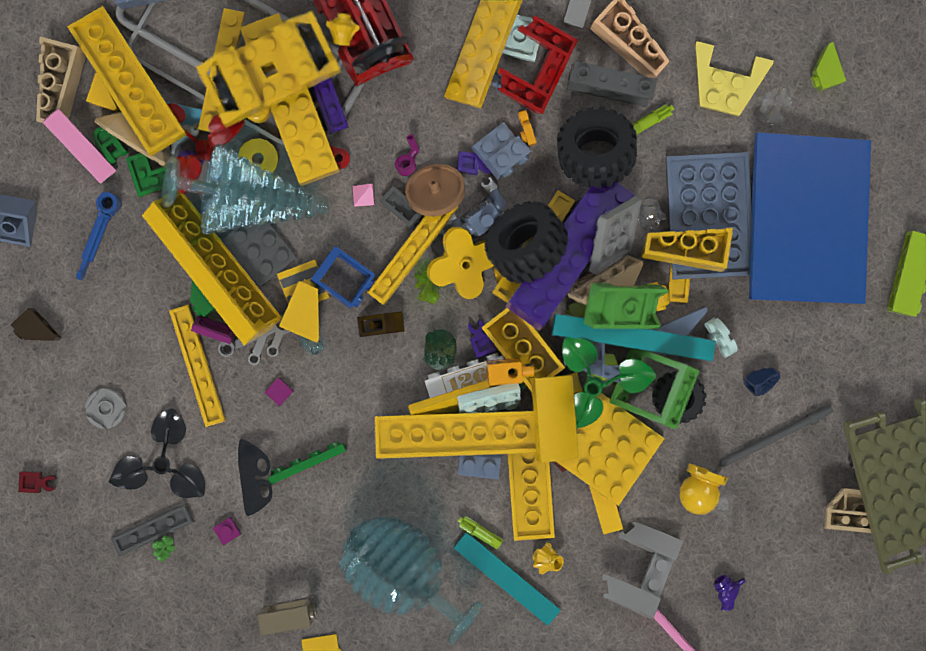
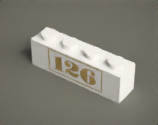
M498 353L486 356L487 360L504 359L503 355L499 356ZM476 359L467 362V367L461 369L459 365L448 368V373L440 375L439 372L430 374L428 379L425 380L429 396L432 398L487 380L486 361L479 363V360Z

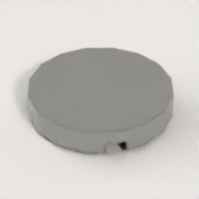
M103 388L94 391L88 397L85 404L86 416L92 425L100 429H110L118 426L126 415L127 405L125 399L118 391Z

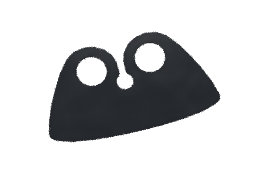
M240 439L238 446L239 474L244 511L247 516H250L264 508L272 499L273 491L270 483L264 479L256 481L254 478L256 474L260 477L268 475L270 460L258 447L244 439ZM259 459H264L267 464V468L263 472L257 467ZM263 484L269 489L267 497H262L259 492V488Z

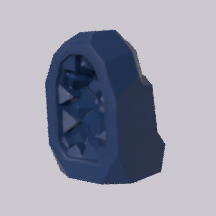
M770 367L751 371L743 378L744 385L753 395L760 396L772 389L781 377L780 372L776 368Z

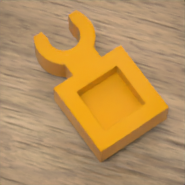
M527 111L518 112L519 121L522 126L520 137L524 143H527L528 148L535 146L537 142Z

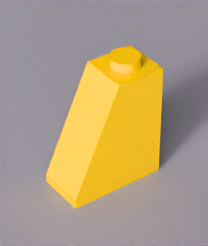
M304 279L303 282L298 281L279 327L318 343V289L314 287L315 283Z

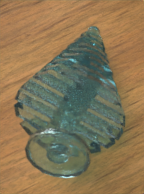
M220 143L217 146L215 145L211 153L204 181L180 177V162L177 157H169L162 186V206L171 207L173 205L177 190L201 193L200 214L202 221H200V224L202 223L201 230L204 234H211L214 230L216 232H224L227 228L229 230H236L241 225L242 228H248L254 222L255 226L265 224L266 220L268 224L276 223L279 217L281 222L288 221L291 216L294 220L302 218L304 211L306 218L313 217L316 212L324 215L329 212L328 203L317 202L316 196L312 194L307 197L305 191L301 188H297L295 193V186L288 181L284 184V179L277 175L273 178L272 172L266 169L262 171V168L256 163L250 165L249 159L243 156L239 157L232 150L227 151L226 147Z

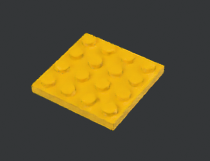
M600 393L595 398H599L603 402L601 416L588 426L576 428L578 458L555 462L619 506L665 438L623 408L609 403L610 399Z

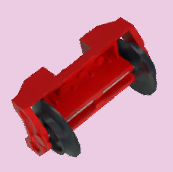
M313 0L319 14L324 13L327 21L334 20L338 17V13L350 14V19L360 26V29L355 32L350 40V45H339L337 51L356 87L394 69L403 68L413 62L414 58L407 45L408 38L402 35L386 0ZM364 66L365 72L360 75L356 73L354 67Z

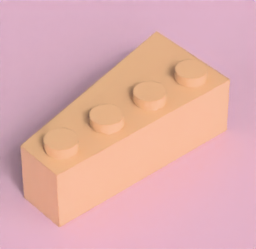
M613 0L593 22L590 29L640 74L656 78L670 62L657 42L651 38L647 32L648 29L639 21L633 8L625 0Z

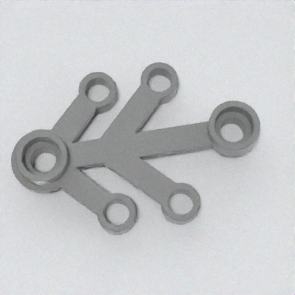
M281 320L269 332L250 342L252 343L257 340L252 354L248 356V362L251 365H258L260 363V355L268 335L275 333L272 345L267 348V354L270 357L278 356V352H280L278 349L284 334L290 333V331L279 327ZM239 339L230 344L221 342L218 346V351L220 355L229 357L235 353L236 349L244 345ZM225 345L231 346L230 352H225ZM271 347L276 348L277 352L275 355L270 354L269 350ZM253 355H256L258 357V361L256 363H253L251 361V357Z

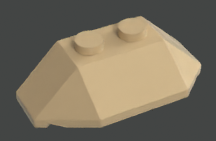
M121 111L106 114L95 119L94 122L104 130L148 158L155 160L158 164L165 166L172 162L173 156L170 146L150 157Z
M628 255L597 275L590 272L574 282L569 289L568 297L587 305L591 283L634 286L643 266V261Z
M842 488L826 507L825 529L871 533L860 490Z

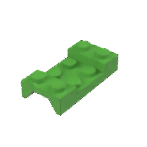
M591 283L583 323L593 329H660L661 325L656 316V309L659 298L667 294L668 289L658 284L613 286L609 283Z

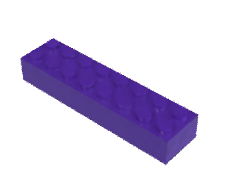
M613 182V185L609 187L606 185L601 186V188L590 186L563 224L567 229L569 239L568 246H566L567 251L565 256L561 257L562 261L560 264H556L554 270L551 273H546L545 277L541 279L537 278L534 279V282L527 283L525 281L521 283L505 307L539 331L590 261L595 245L593 242L597 235V222L600 216L635 197V194L617 182Z

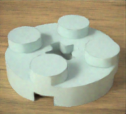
M714 317L705 323V327L709 331L707 334L708 339L716 341L719 351L724 358L738 351L735 340L730 341L728 336L730 331L720 319H715Z

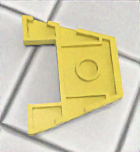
M696 41L699 107L740 116L774 61L756 56L750 77L710 67L709 64L714 45Z

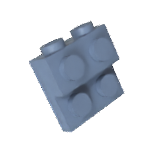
M504 122L472 146L473 151L497 180L501 176L508 177L514 171L513 167L519 164L521 166L530 159L528 155L531 150L519 135L516 137Z

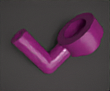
M409 134L406 137L411 148L408 155H401L395 161V168L401 176L411 175L416 170L414 159L419 153L420 148L413 134Z

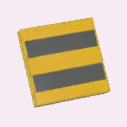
M316 260L277 274L288 304L298 281L303 282L304 279L310 281L319 269ZM314 286L318 289V302L330 298L328 293L318 286Z

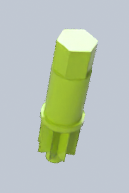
M665 104L632 123L636 134L638 135L673 115L671 111L674 110L672 104L670 106Z
M460 516L458 518L459 527L470 533V535L476 536L495 549H498L502 544L503 539L484 528L480 523L467 516H464V518Z

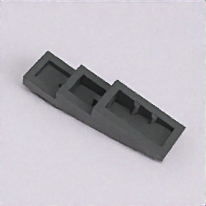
M394 186L380 200L382 204L413 231L425 217V215L415 212L410 207L407 197ZM443 229L430 245L441 256L445 252L443 237L446 232Z

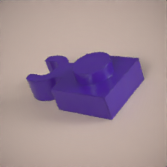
M458 152L457 170L461 174L477 175L478 170H481L484 174L491 173L476 153Z
M481 320L478 321L480 326L478 330H474L471 324H468L469 332L475 336L470 339L477 359L496 352L494 343L486 333L483 334L481 327L484 325Z

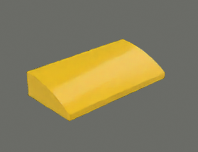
M572 375L531 378L537 462L577 459L578 446Z

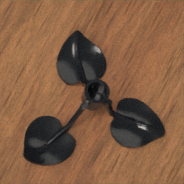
M173 408L159 414L152 424L151 436L153 440L164 442L161 456L154 460L153 466L142 467V462L137 457H124L116 464L109 479L110 484L121 489H138L147 482V475L144 471L154 470L155 473L160 475L167 472L176 474L170 480V487L172 492L181 498L203 497L205 495V480L198 467L186 463L180 467L178 472L170 468V460L165 457L167 444L179 443L186 433L184 421Z

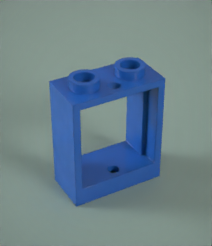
M334 246L310 281L351 309L353 306L356 308L363 300L361 294L365 289L369 291L375 283L373 278L376 274ZM337 257L366 277L350 301L321 281Z

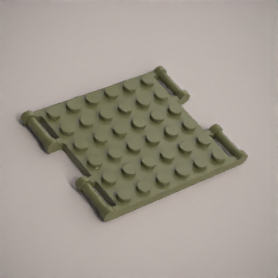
M923 398L914 401L917 416L888 425L885 424V413L881 410L874 412V415L862 419L843 422L845 436L881 570L885 575L912 563H922L924 560L918 548L926 544V399ZM873 423L876 424L875 429L855 435V429ZM909 550V556L889 562V556Z

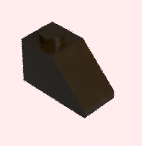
M28 308L11 324L14 328V334L20 339L59 341L62 338L35 308Z
M402 311L357 317L360 337L405 332Z

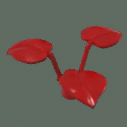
M168 103L167 105L179 124H181L186 118L184 109L177 104ZM218 113L212 118L208 126L211 132L208 135L209 141H198L182 127L186 136L196 143V152L199 155L189 154L187 158L179 156L172 162L169 169L170 180L180 193L185 194L187 189L199 178L202 165L198 159L202 161L215 160L218 156L216 146H222L230 142L242 129L245 120L226 127Z

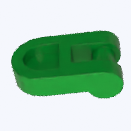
M98 127L94 131L93 140L111 165L117 162L116 159L121 155L125 156L128 154L127 149L117 137L102 127ZM114 144L117 149L110 152L108 148Z

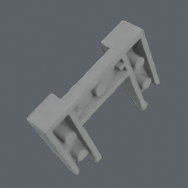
M632 522L631 524L634 528L627 534L623 531L620 532L618 537L653 553L640 588L602 574L601 581H607L608 594H603V597L651 619L656 614L661 601L662 590L673 562L677 559L683 541L643 524Z

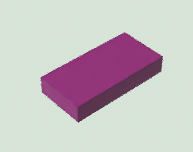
M198 316L191 328L192 332L228 344L235 337L234 332L228 325L203 316Z

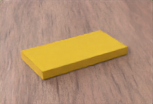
M488 380L410 404L408 406L410 414H460L457 396L490 388Z

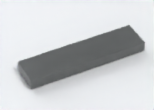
M183 504L112 537L111 540L120 557L164 535L193 523L194 520L187 505Z

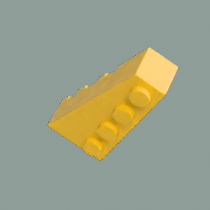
M733 228L647 233L643 239L641 258L723 272L727 269Z

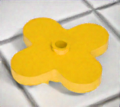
M462 227L450 228L443 237L445 250L443 256L435 258L428 265L427 276L429 280L437 286H446L454 283L457 293L465 299L478 297L484 287L482 271L494 266L486 256L485 240L473 244L471 235L467 230Z

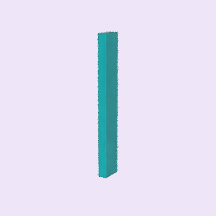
M468 532L454 546L455 550L547 626L561 611L559 607Z

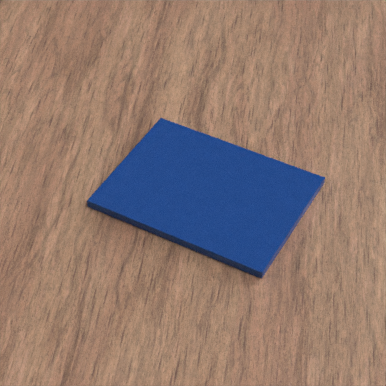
M755 133L749 300L866 304L871 140Z

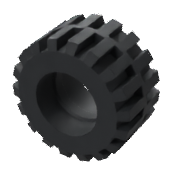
M673 371L672 373L665 374L664 377H660L658 379L659 382L653 387L655 390L654 393L652 392L654 399L652 402L656 407L655 410L660 415L678 371ZM698 378L695 381L690 394V401L684 409L679 424L689 423L690 420L697 419V415L703 412V406H706L705 398H707V393L704 392L705 387Z

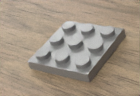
M633 197L600 216L597 222V235L593 242L595 245L594 251L590 258V272L597 275L631 253L642 199Z

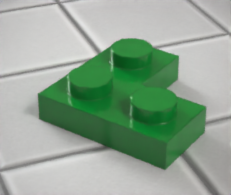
M142 153L126 158L139 198L174 187L169 176L171 165L152 170L149 158Z

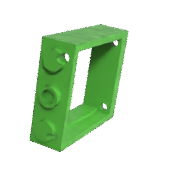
M630 348L626 360L638 359L643 361L644 357L679 369L661 417L628 404L627 400L630 392L624 390L619 382L615 386L609 403L677 430L699 370L646 350Z

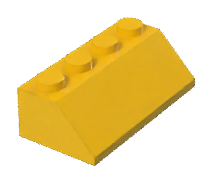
M508 308L481 327L506 359H520L522 364H534V376L522 377L531 392V378L554 377L566 367L564 361L542 333Z

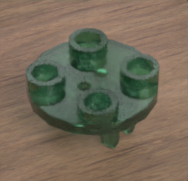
M444 329L427 333L425 337L424 363L436 370L447 369L455 360L457 352L456 339L449 331Z

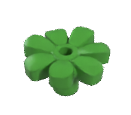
M164 535L161 541L156 540L153 542L152 547L156 549L153 555L157 557L158 561L163 562L170 557V552H174L175 545H172L174 543L172 537Z

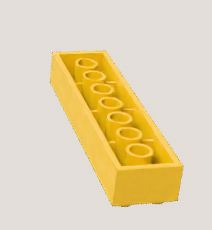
M277 13L240 27L246 45L274 32L273 27L283 23L280 14ZM308 88L270 106L301 186L340 172Z
M177 191L152 202L142 217L241 343L245 346L269 332L282 317L186 195Z

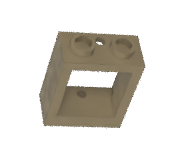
M309 598L263 607L257 615L261 636L311 627L317 615V606Z

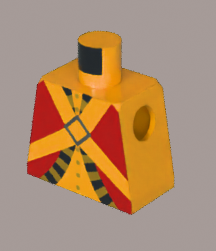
M520 359L486 360L489 386L523 383L522 377L534 376V364H522ZM515 368L516 371L514 374H508L509 369Z

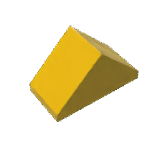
M95 73L86 101L113 112L121 111L98 74Z

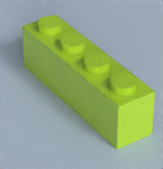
M909 231L906 233L887 311L916 317L922 308V302H920L922 294L926 291V234Z

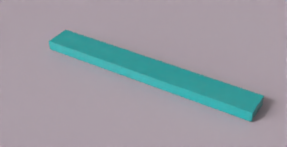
M554 314L551 335L583 338L593 342L713 361L716 345L714 340L649 329H593L583 323L584 318Z

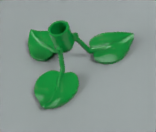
M566 337L563 342V358L568 368L574 372H581L584 368L587 370L586 378L588 381L584 387L585 392L574 394L576 428L588 426L601 416L603 402L595 397L601 393L603 387L621 378V386L624 390L630 393H639L645 390L656 378L654 370L647 363L638 359H627L619 365V375L603 382L600 377L591 376L589 365L593 364L597 358V350L594 344L587 339Z

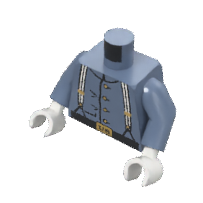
M489 177L490 183L488 185H485L483 182L481 183L482 187L490 193L489 196L460 218H457L454 213L447 224H451L453 227H462L470 235L480 236L495 223V219L502 215L506 202L497 189V184L491 177Z

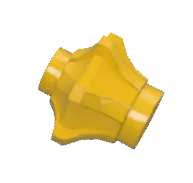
M338 13V17L334 20L327 21L326 25L332 33L334 44L350 45L353 35L360 29V26L350 19V14Z
M546 542L543 548H537L533 553V567L539 569V574L543 575L548 571L558 572L563 566V557L558 555L556 550L552 548L551 543Z

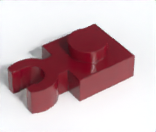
M20 471L18 492L41 493V487L46 491H53L56 487L49 486L48 480H54L56 476L49 475L42 478V472Z

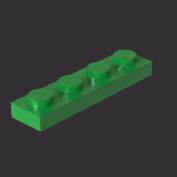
M336 441L328 445V450L320 452V450H316L308 454L309 458L302 461L301 458L290 462V467L283 469L281 466L272 470V475L267 477L270 485L346 452L345 443L339 444Z

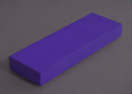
M331 77L326 79V81L313 85L312 88L329 134L349 128Z

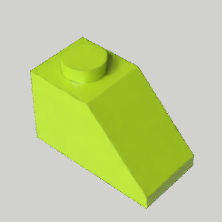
M833 42L824 47L812 71L811 83L814 88H817L818 92L846 82Z

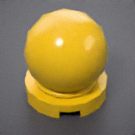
M689 463L686 471L690 472L691 476L685 479L680 486L679 498L688 512L706 515L718 505L720 500L718 486H725L728 478Z

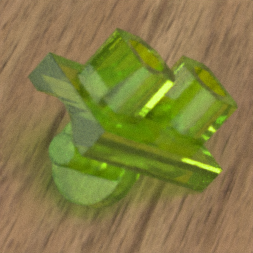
M424 270L421 276L415 273L413 277L418 279L414 287L420 289L423 283L426 284L418 299L422 302L425 300L428 303L435 304L440 295L431 290L434 283L426 280L427 270Z

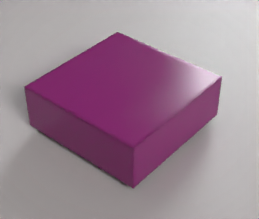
M279 377L264 393L278 406H281L294 391Z

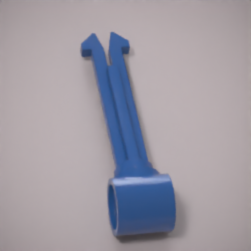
M104 192L97 197L98 216L81 257L83 261L79 271H77L76 279H84L89 263H93L109 220L121 209L122 202L116 194ZM108 198H112L113 205L108 209L105 202Z

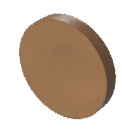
M433 164L419 169L410 177L405 188L410 207L415 212L425 216H439L454 210L462 202L466 191L461 173L454 167L445 164Z

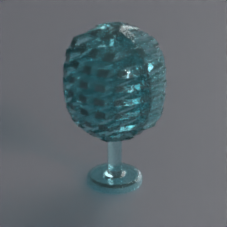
M387 516L372 519L371 522H368L370 520L368 519L354 527L345 540L341 554L344 551L346 553L340 560L339 566L341 571L345 572L344 578L349 585L353 583L352 590L355 594L359 595L362 593L361 599L365 603L372 601L371 607L377 610L383 607L382 612L391 614L399 607L395 614L405 615L420 600L422 602L414 612L431 604L455 623V627L448 636V643L454 646L472 625L484 605L480 602H475L465 613H462L438 594L443 576L437 579L434 584L433 582L444 566L440 558L436 560L438 551L435 546L429 548L430 539L426 535L420 538L422 535L421 530L417 527L411 529L412 525L406 521L400 523L401 520L394 517L388 519Z

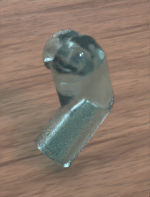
M298 335L303 350L313 355L323 352L324 346L321 342L316 343Z

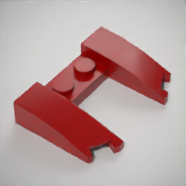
M534 15L532 16L533 22L526 27L523 25L519 26L517 31L549 50L533 85L500 67L498 74H501V88H498V91L532 112L543 114L578 39Z

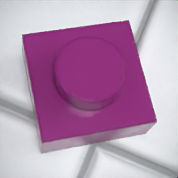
M231 517L212 528L223 546L242 534Z

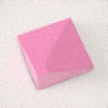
M373 184L353 186L354 207L374 205Z

